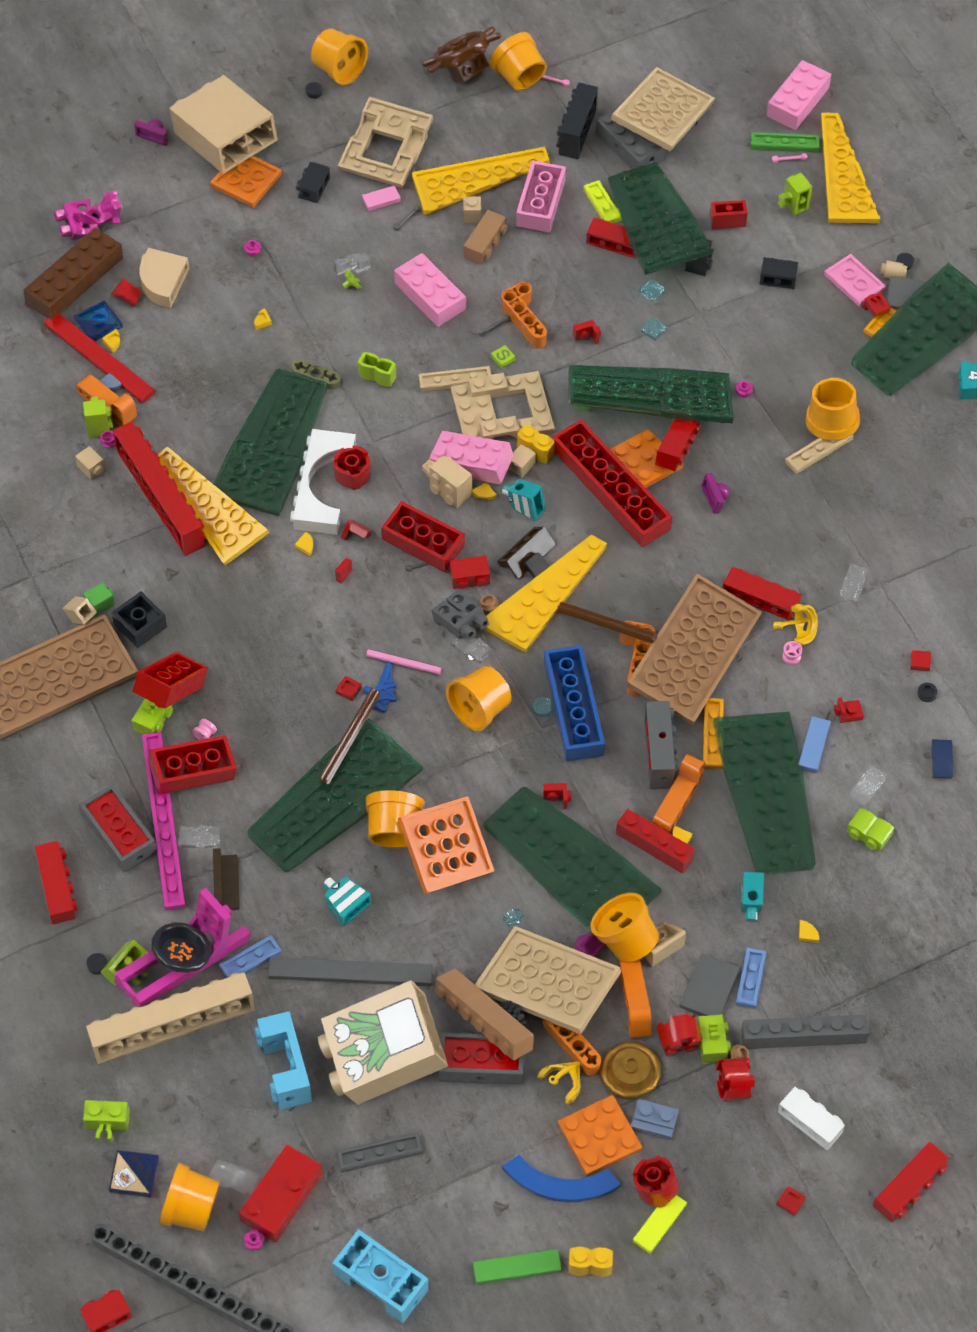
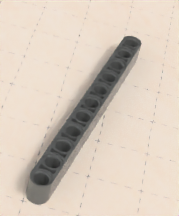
M99 1223L92 1227L91 1238L96 1248L249 1332H295L293 1327L106 1224ZM98 1234H106V1237L103 1239L96 1238ZM118 1243L125 1244L121 1249L114 1248ZM136 1253L143 1254L140 1259L132 1258ZM153 1264H161L158 1269H151ZM173 1273L179 1274L177 1279L172 1280L169 1278ZM191 1283L198 1284L197 1288L193 1290L187 1287ZM210 1293L216 1294V1297L212 1300L206 1299V1296ZM229 1303L235 1305V1307L231 1310H226L224 1308ZM250 1313L254 1315L250 1320L243 1319L245 1314ZM264 1324L272 1325L270 1330L265 1331L261 1329Z

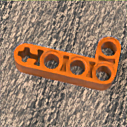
M520 282L502 292L501 309L510 317L513 324L534 348H543L547 341V329L527 306L532 298L531 284Z
M89 374L75 385L77 392L87 401H91L90 397L98 396V400L105 399L106 406H110L112 421L119 427L137 417L136 405L131 396L125 393L119 397L94 376Z
M624 621L625 623L655 632L652 625ZM619 633V641L622 644L634 647L627 678L628 682L646 654L640 652H647L652 643ZM627 687L629 695L633 697L640 696L639 693Z
M686 754L681 763L679 775L657 810L652 821L653 824L668 833L672 832L703 778L705 762Z
M640 959L633 962L619 961L621 969L620 978L628 1012L630 1039L651 1037V1010Z
M543 1019L544 1029L574 1062L580 1063V1069L584 1074L595 1076L600 1072L601 1056L582 1034ZM568 1032L570 1035L562 1036L560 1033ZM581 1047L583 1050L576 1051L573 1048Z

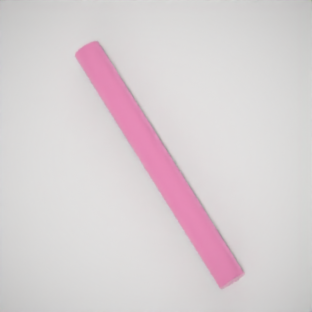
M369 649L366 657L438 675L441 674L442 670L441 667Z

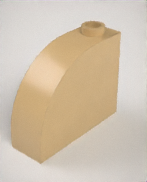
M148 248L146 253L142 255L139 271L143 292L152 302L171 309L189 270L188 258Z

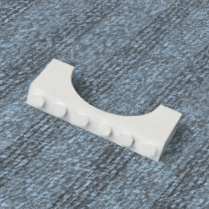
M312 429L311 436L307 437L308 451H304L303 456L305 465L301 466L300 469L302 479L301 481L298 480L297 483L298 496L294 497L293 506L295 511H291L290 522H293L294 530L338 535L341 521L340 509L321 503L312 494L309 485L312 477L321 467L334 461L336 452L343 447L346 449L353 448V445L356 446V434Z

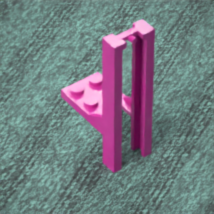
M207 888L199 891L196 914L189 925L198 928L204 934L209 932L213 936L214 941L213 946H211V957L208 963L200 970L190 973L171 971L140 992L135 993L127 982L159 963L153 952L150 951L116 972L114 982L121 990L124 989L126 991V997L132 998V1003L135 1007L149 1005L152 1001L162 997L249 942L251 932L246 926H243L228 936L231 920L230 914H232V911L227 905L222 906Z

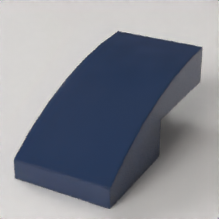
M932 739V777L953 778L952 740Z

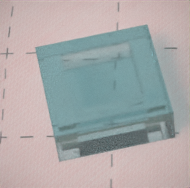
M652 278L640 287V292L652 302L665 292V288Z
M652 317L642 327L641 332L656 341L666 331L667 326Z

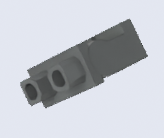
M459 589L447 597L446 601L443 600L432 609L434 622L439 626L443 625L459 640L463 637L471 640L476 634L475 628L477 626L480 629H485L489 625L483 608ZM458 597V601L455 603L453 600ZM444 608V612L440 613L439 611Z

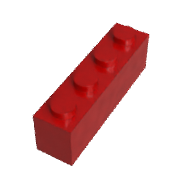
M595 217L586 234V244L651 264L659 249L660 237Z
M679 410L657 450L656 466L675 472L679 465L682 466L685 455H688L690 446L694 444L696 434L698 435L700 432V416Z
M733 566L723 583L724 590L747 604L785 620L793 619L795 612H792L791 606L801 602L802 594H799L797 591L787 589L778 583H772L760 576L752 575L743 569H737Z
M627 809L617 822L616 834L678 872L683 874L692 862L695 848L633 811Z
M58 841L35 846L52 924L76 919L74 911H78L76 899H71L74 889L72 881H67V876H70L68 864L64 865L63 859H67L64 847L60 848Z
M929 1141L875 1198L873 1207L891 1223L896 1218L900 1220L907 1213L908 1210L906 1208L910 1204H916L921 1198L920 1193L924 1189L929 1190L935 1182L933 1179L937 1175L942 1176L946 1172L949 1157Z

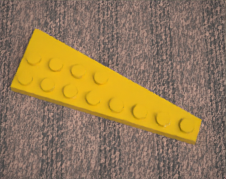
M821 113L828 223H880V215H878L876 205L872 201L871 192L866 186V180L860 165L855 159L854 150L851 149L850 141L845 134L839 113Z
M540 147L412 172V179L423 213L427 215L463 200V197H471L528 173L532 161L549 164V157L546 148Z
M169 447L158 453L161 465L166 466L169 477L171 479L174 478L178 485L177 489L179 492L182 491L184 493L188 506L192 505L196 518L202 520L204 524L203 532L225 566L270 533L255 518L249 515Z
M593 535L587 537L495 610L486 615L489 625L484 630L526 653L557 613L560 602L567 600L607 548V543Z

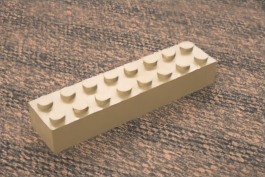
M245 972L241 974L235 973L226 979L214 980L202 987H193L188 992L182 994L175 993L167 999L155 1000L143 1007H134L126 1013H117L108 1019L93 1021L86 1028L97 1064L255 1011L253 994Z

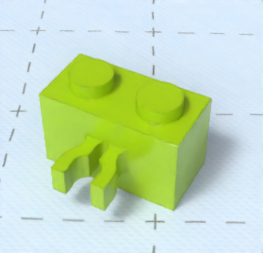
M802 173L787 178L785 192L778 195V198L781 200L777 203L779 207L784 208L787 206L794 216L808 210L810 205L812 186Z
M98 396L90 397L91 401L83 402L88 437H101L104 431L113 428L110 406H106L105 399L98 400Z
M144 699L131 720L133 730L141 734L161 732L164 721L173 712L172 705L165 709L159 708L155 703Z
M135 940L126 942L103 968L101 973L114 986H117L114 982L115 973L148 952ZM144 971L140 975L145 977L148 973ZM137 976L131 980L135 986L141 983Z
M723 1014L698 1016L697 1022L702 1035V1042L699 1043L702 1063L727 1059L728 1053H731L730 1040H726L728 1023L724 1022Z
M85 1100L83 1116L85 1129L97 1130L96 1141L101 1140L100 1137L104 1130H106L108 1142H112V1131H128L130 1114L128 1103Z

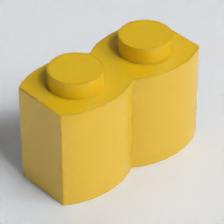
M524 425L517 433V448L521 444L531 448L536 453L537 461L547 464L554 456L555 442L551 437L539 434L535 428Z
M574 1247L569 1250L568 1273L575 1276L591 1274L597 1277H606L612 1274V1250L608 1248L590 1250L585 1247Z

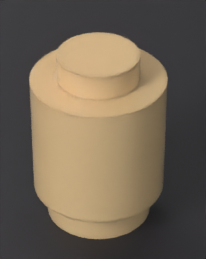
M886 260V263L881 265L880 273L883 274V278L890 279L891 276L905 278L907 266H904L903 263Z

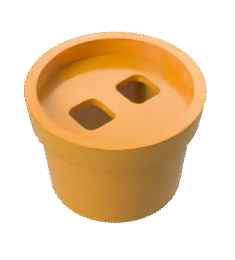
M335 29L324 30L316 38L311 51L313 64L326 72L332 80L340 85H347L356 80L363 71L368 58V46L364 39L355 35H347Z
M527 32L515 34L502 42L495 49L489 61L491 68L497 74L502 75L516 91H522L533 86L542 78L547 69V64L538 52L532 36Z
M828 378L814 386L805 418L806 426L811 433L825 440H841L857 431L860 425V413L857 407L856 390L851 383L840 378Z
M482 666L465 677H459L449 682L446 686L447 701L455 716L466 727L477 732L484 730L492 722L493 718L511 702V692L505 679L499 672L489 666Z
M377 791L367 795L368 840L382 847L406 848L407 844L397 818L424 810L425 801L415 794L403 791Z
M637 893L621 894L607 901L597 910L590 925L592 933L601 942L605 943L613 954L623 962H633L646 956L653 950L659 940V932L649 916L648 907L643 897Z
M179 1162L164 1203L159 1225L168 1227L176 1225L204 1232L220 1182L190 1170L189 1166Z

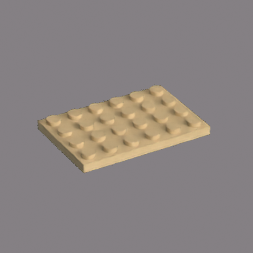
M656 67L612 114L611 120L654 142L663 149L671 151L713 104L715 98Z
M514 926L475 985L493 999L501 1002L511 1000L517 1004V1008L519 1007L525 1012L581 1034L620 975L621 969L616 965Z

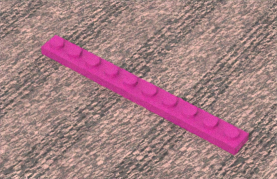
M162 733L143 734L142 740L165 911L185 908L170 793L158 795L148 762L150 749L163 747Z

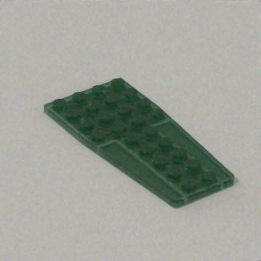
M657 163L639 166L638 168L608 177L609 186L629 244L645 275L713 254L712 248L696 218Z
M948 262L916 290L854 355L851 365L887 396H892L964 343L977 331V285Z
M570 365L568 368L569 403L572 405L660 416L667 419L674 418L733 424L734 415L729 373L676 368Z
M276 369L231 445L213 485L238 505L279 516L301 467L304 451L307 449V437L311 436L327 390L326 382L286 370Z
M789 711L714 718L713 725L724 774L755 871L764 874H775L814 869L816 862L802 766L799 765L800 755Z
M370 718L364 722L329 784L320 782L319 777L338 744L329 750L247 830L248 838L284 872L291 871L368 815L366 811L367 795L377 791H399L423 770V766Z
M527 787L520 788L485 820V829L563 908L590 931L593 916L610 899L625 893H637L643 897L648 906L661 893L660 887L617 851Z

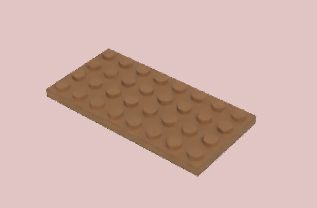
M696 574L626 686L650 701H670V708H674V715L693 725L762 612L701 575Z
M105 614L0 662V739L137 676L138 670Z

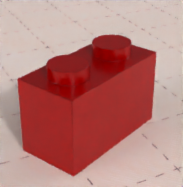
M745 200L711 202L709 217L712 229L746 227L748 212Z
M487 555L449 560V571L453 589H465L473 586L482 587L490 584Z
M120 1289L116 1291L110 1290L102 1298L96 1301H88L80 1308L81 1315L90 1332H106L132 1319L130 1309Z

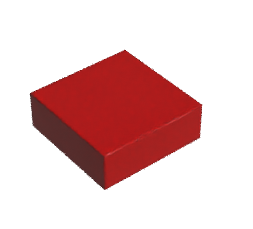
M345 558L335 569L337 582L342 584L352 572V560Z
M912 650L910 670L930 671L931 652Z
M345 676L335 692L353 701L362 688V684Z
M788 1186L776 1205L795 1216L806 1200V1197Z

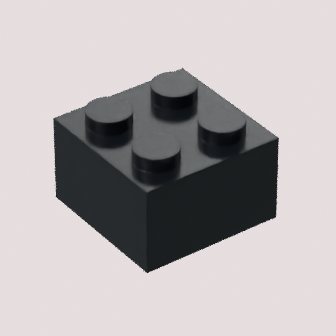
M142 591L111 612L113 624L136 648L142 646L167 627L165 614Z

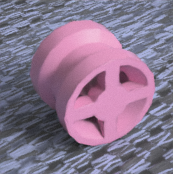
M796 641L787 642L783 648V661L788 665L798 664L801 660L802 646Z
M201 719L199 726L195 727L192 733L198 740L210 738L212 734H215L217 728L209 720Z

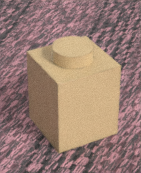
M463 197L464 224H478L480 222L481 197Z
M521 444L513 452L508 469L523 477L536 464V453L531 448Z
M90 446L75 456L77 467L90 480L101 475L105 470L103 458Z
M75 596L62 608L72 623L82 625L86 624L97 613L89 600L84 597Z

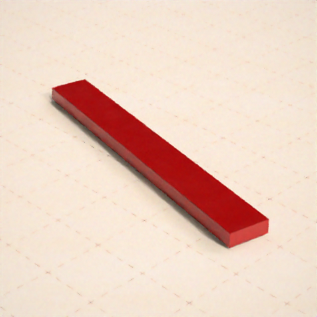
M58 313L52 320L46 318L43 321L45 327L105 375L112 374L122 383V388L140 403H144L155 394L154 388Z

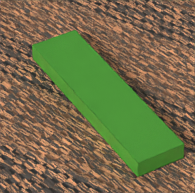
M751 132V149L819 152L820 135Z
M558 1249L473 1262L476 1285L561 1272Z

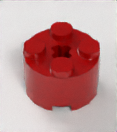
M355 445L352 446L353 448L344 449L343 447L334 456L335 479L344 487L353 490L360 489L361 486L368 482L371 476L368 452L362 447Z
M689 1014L670 1017V1022L664 1025L663 1022H660L656 1026L662 1049L666 1056H674L681 1050H685L687 1053L697 1050V1045L702 1042V1035L695 1015L691 1017Z
M748 1057L717 1061L716 1071H720L719 1081H716L720 1099H723V1101L742 1100L752 1097L751 1088L755 1087V1079L749 1073L750 1060Z
M655 1156L656 1158L649 1160L642 1159L633 1170V1182L639 1197L648 1205L657 1206L658 1208L665 1207L676 1196L679 1189V1182L672 1164L666 1158Z

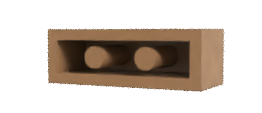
M487 210L464 244L463 257L481 265L486 259H489L492 249L497 247L501 235H505L507 231L506 217Z

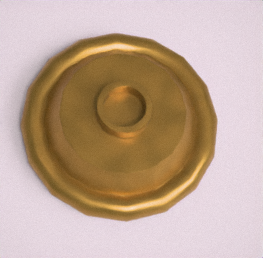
M626 1041L614 1045L605 1053L601 1061L600 1075L604 1085L611 1093L624 1099H638L647 1096L656 1089L661 1079L662 1067L658 1056L648 1046L639 1042Z

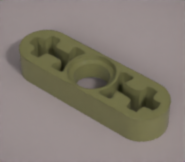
M301 359L295 360L291 365L292 374L297 378L328 389H336L340 386V375L333 370ZM313 372L321 373L318 377H313L311 374Z

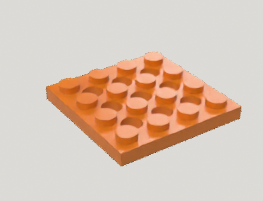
M468 796L397 818L424 894L495 871ZM453 816H456V817L459 818V820H460V825H459V826H457V825L454 824V822H453ZM437 821L443 824V831L437 829ZM420 826L426 829V836L420 834ZM460 835L466 837V845L460 842ZM443 840L449 842V850L443 847ZM427 845L432 847V855H429L426 852ZM467 853L473 857L472 864L466 859ZM450 859L455 860L457 864L456 869L450 866ZM433 864L439 867V874L434 873L432 869Z

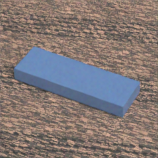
M812 716L798 768L817 773L831 721Z
M272 935L219 964V968L226 978L235 973L241 974L245 972L247 974L268 962L270 957L282 954V950Z
M752 948L746 949L736 1005L756 1009L767 951Z

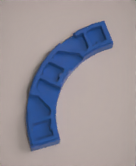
M520 1155L502 1166L505 1173L518 1185L523 1186L537 1196L554 1201L583 1202V1200L603 1197L621 1187V1184L609 1169L587 1178L560 1179L536 1170Z

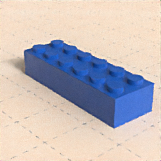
M582 645L544 651V667L566 761L604 755L605 741Z

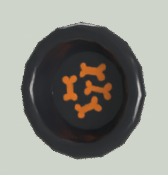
M174 922L163 925L156 930L151 940L152 952L156 959L164 967L175 972L190 973L198 971L208 963L211 957V944L206 935L198 928L187 923Z

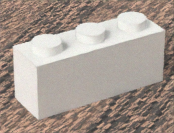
M794 1087L779 1104V1114L827 1151L843 1133L845 1125L838 1116L827 1112L821 1103L813 1101L808 1093L802 1089L799 1090Z

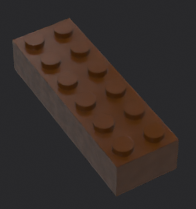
M95 227L23 290L25 304L52 320L123 259L122 244Z

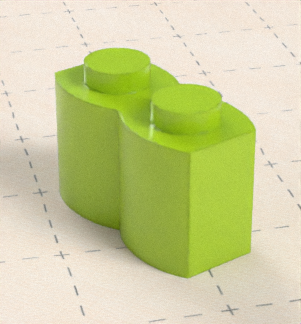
M363 352L358 360V375L365 380L375 381L381 386L391 387L396 379V364L389 359L379 358L373 353Z
M860 808L848 824L847 832L852 839L864 841L871 850L881 851L893 835L894 827L887 821L877 818L868 810Z

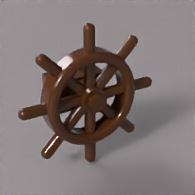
M492 26L485 31L467 32L438 47L434 57L424 60L422 65L423 67H428L429 73H433L439 68H448L454 82H466L490 66L484 53L490 42L501 38V33H494L495 28Z

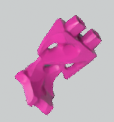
M116 191L106 192L103 195V200L94 206H90L91 199L63 204L62 209L54 212L56 222L65 220L66 225L59 227L61 237L70 236L71 240H77L86 236L95 227L98 229V226L103 223L112 222L115 225L120 224L119 214L122 205L118 201ZM80 206L86 207L84 211H81L78 208ZM83 225H89L90 228L84 229Z

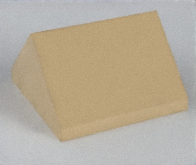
M667 922L656 927L659 932V940L653 950L644 956L647 962L653 967L684 947L685 930Z

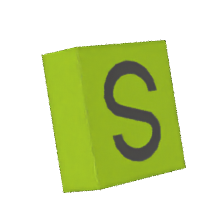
M506 345L491 353V358L500 368L516 361V356Z

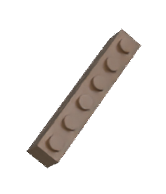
M454 968L436 978V995L512 1060L533 1050L534 1034L457 969Z

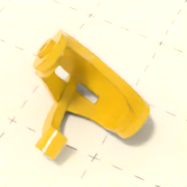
M802 604L791 606L792 612H795V620L773 623L774 629H783V626L795 624L797 637L794 638V641L800 645L813 641L818 628V618L815 609L810 605ZM802 612L806 614L807 618H804ZM805 622H808L806 631H803Z
M580 1063L554 1064L542 1068L537 1076L539 1080L544 1079L553 1071L561 1070L555 1076L549 1077V1082L553 1086L558 1084V1080L563 1075L570 1073L574 1087L566 1095L565 1103L567 1105L573 1103L581 1089Z

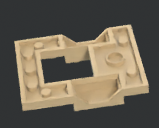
M369 97L363 109L357 132L350 138L338 164V169L403 188L412 165L416 164L427 139V132L433 121V115ZM375 133L403 141L392 166L362 157L365 150H368Z
M539 371L507 377L504 376V373L468 379L466 384L450 386L462 434L487 439L504 435L517 438V433L524 425L535 428L539 434L555 432ZM525 393L531 417L516 420L515 416L496 419L491 398Z

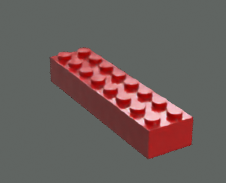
M582 419L552 436L555 442L554 452L641 547L671 530L672 516Z
M133 421L114 429L113 435L116 452L183 554L187 556L204 548L206 536L203 532L204 524L202 520L196 518L194 508L186 503L187 499L182 491L179 492L174 478L171 479L169 477L168 469L165 465H161L158 454L156 452L153 453L151 450L152 446L149 440L143 438L141 428L139 426L136 427Z

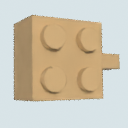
M441 456L436 462L429 459L422 465V470L430 478L431 491L441 496L447 504L453 505L458 509L472 496V474L450 457Z

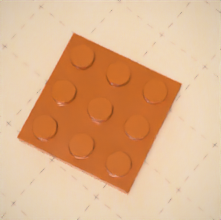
M251 156L224 174L219 172L210 182V187L254 208L281 177L282 170L255 156Z
M649 429L610 449L645 488L675 473V471L655 465L657 450L662 441ZM684 463L682 466H678L676 472L683 469Z
M613 1095L557 1121V1125L586 1177L642 1151L641 1143Z

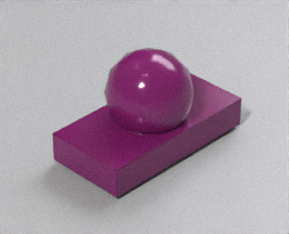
M152 119L148 123L136 120L134 123L136 136L164 146L168 144L167 130L163 129L164 127L160 120Z
M706 473L701 487L714 514L720 513L725 502L724 500L729 497V487L723 483L717 484L713 474Z
M590 931L587 935L577 938L574 948L577 951L594 957L607 945Z

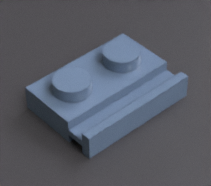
M638 1099L631 1127L635 1131L671 1140L679 1110Z

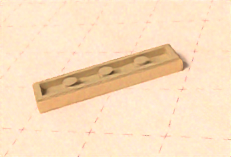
M490 366L418 374L421 392L451 389L450 386L468 383L470 378L491 375Z
M853 435L841 440L818 438L787 457L785 463L795 474H798L853 440Z

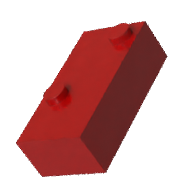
M400 501L381 527L382 540L443 572L448 570L449 560H455L465 546V533L403 501Z
M176 651L138 671L132 692L155 703L157 707L165 709L201 689L208 667Z
M226 735L150 749L148 759L158 795L234 780L237 770Z
M286 1144L239 1211L240 1222L252 1229L258 1230L259 1233H263L266 1238L276 1243L322 1177V1165Z

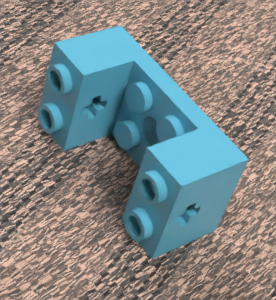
M287 1011L257 1019L258 1027L255 1028L258 1048H263L264 1055L285 1049L291 1066L290 1071L272 1075L273 1083H270L273 1103H278L279 1110L312 1102L310 1084L290 1012Z
M359 1229L332 1263L333 1274L350 1287L354 1282L383 1301L385 1303V1312L402 1324L429 1290L427 1277ZM382 1267L387 1272L384 1276L378 1277L374 1274L375 1269Z

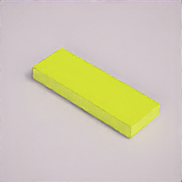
M599 180L583 186L584 192L601 219L612 223L622 220L621 214Z
M676 1195L665 1207H657L634 1237L633 1242L651 1254L686 1207L687 1202Z

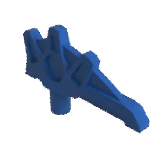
M388 661L381 679L375 687L380 692V696L373 709H378L383 713L387 711L386 705L389 702H396L397 696L393 695L396 682L392 680V665ZM365 686L363 693L368 694L372 688Z

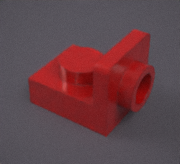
M881 292L868 295L863 304V309H869L874 318L890 312L891 309Z
M594 320L573 325V338L575 341L592 337L595 344L599 343L601 330L599 326H596Z
M842 697L837 700V704L834 705L835 716L839 717L840 723L863 720L864 715L860 700L843 702Z
M567 783L543 784V800L557 801L558 799H563V809H567V802H571V790L567 791Z

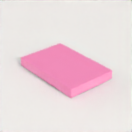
M851 254L824 272V275L859 307L864 304V300L868 295L882 293L886 290V285Z

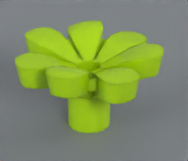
M347 269L345 273L347 280L342 283L344 288L348 289L351 285L357 289L362 288L359 284L360 280L355 278L350 269Z

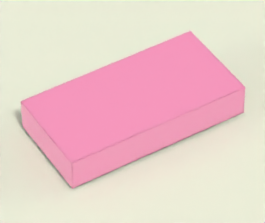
M395 185L362 195V200L368 211L401 202Z

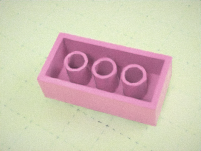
M802 60L768 102L766 117L796 131L829 89L831 74Z
M532 161L516 212V226L550 233L565 184L566 167Z
M423 253L394 270L395 284L437 327L466 310V296Z
M442 431L429 459L436 462L441 456H448L470 472L472 480L501 485L511 464L513 452L510 442Z

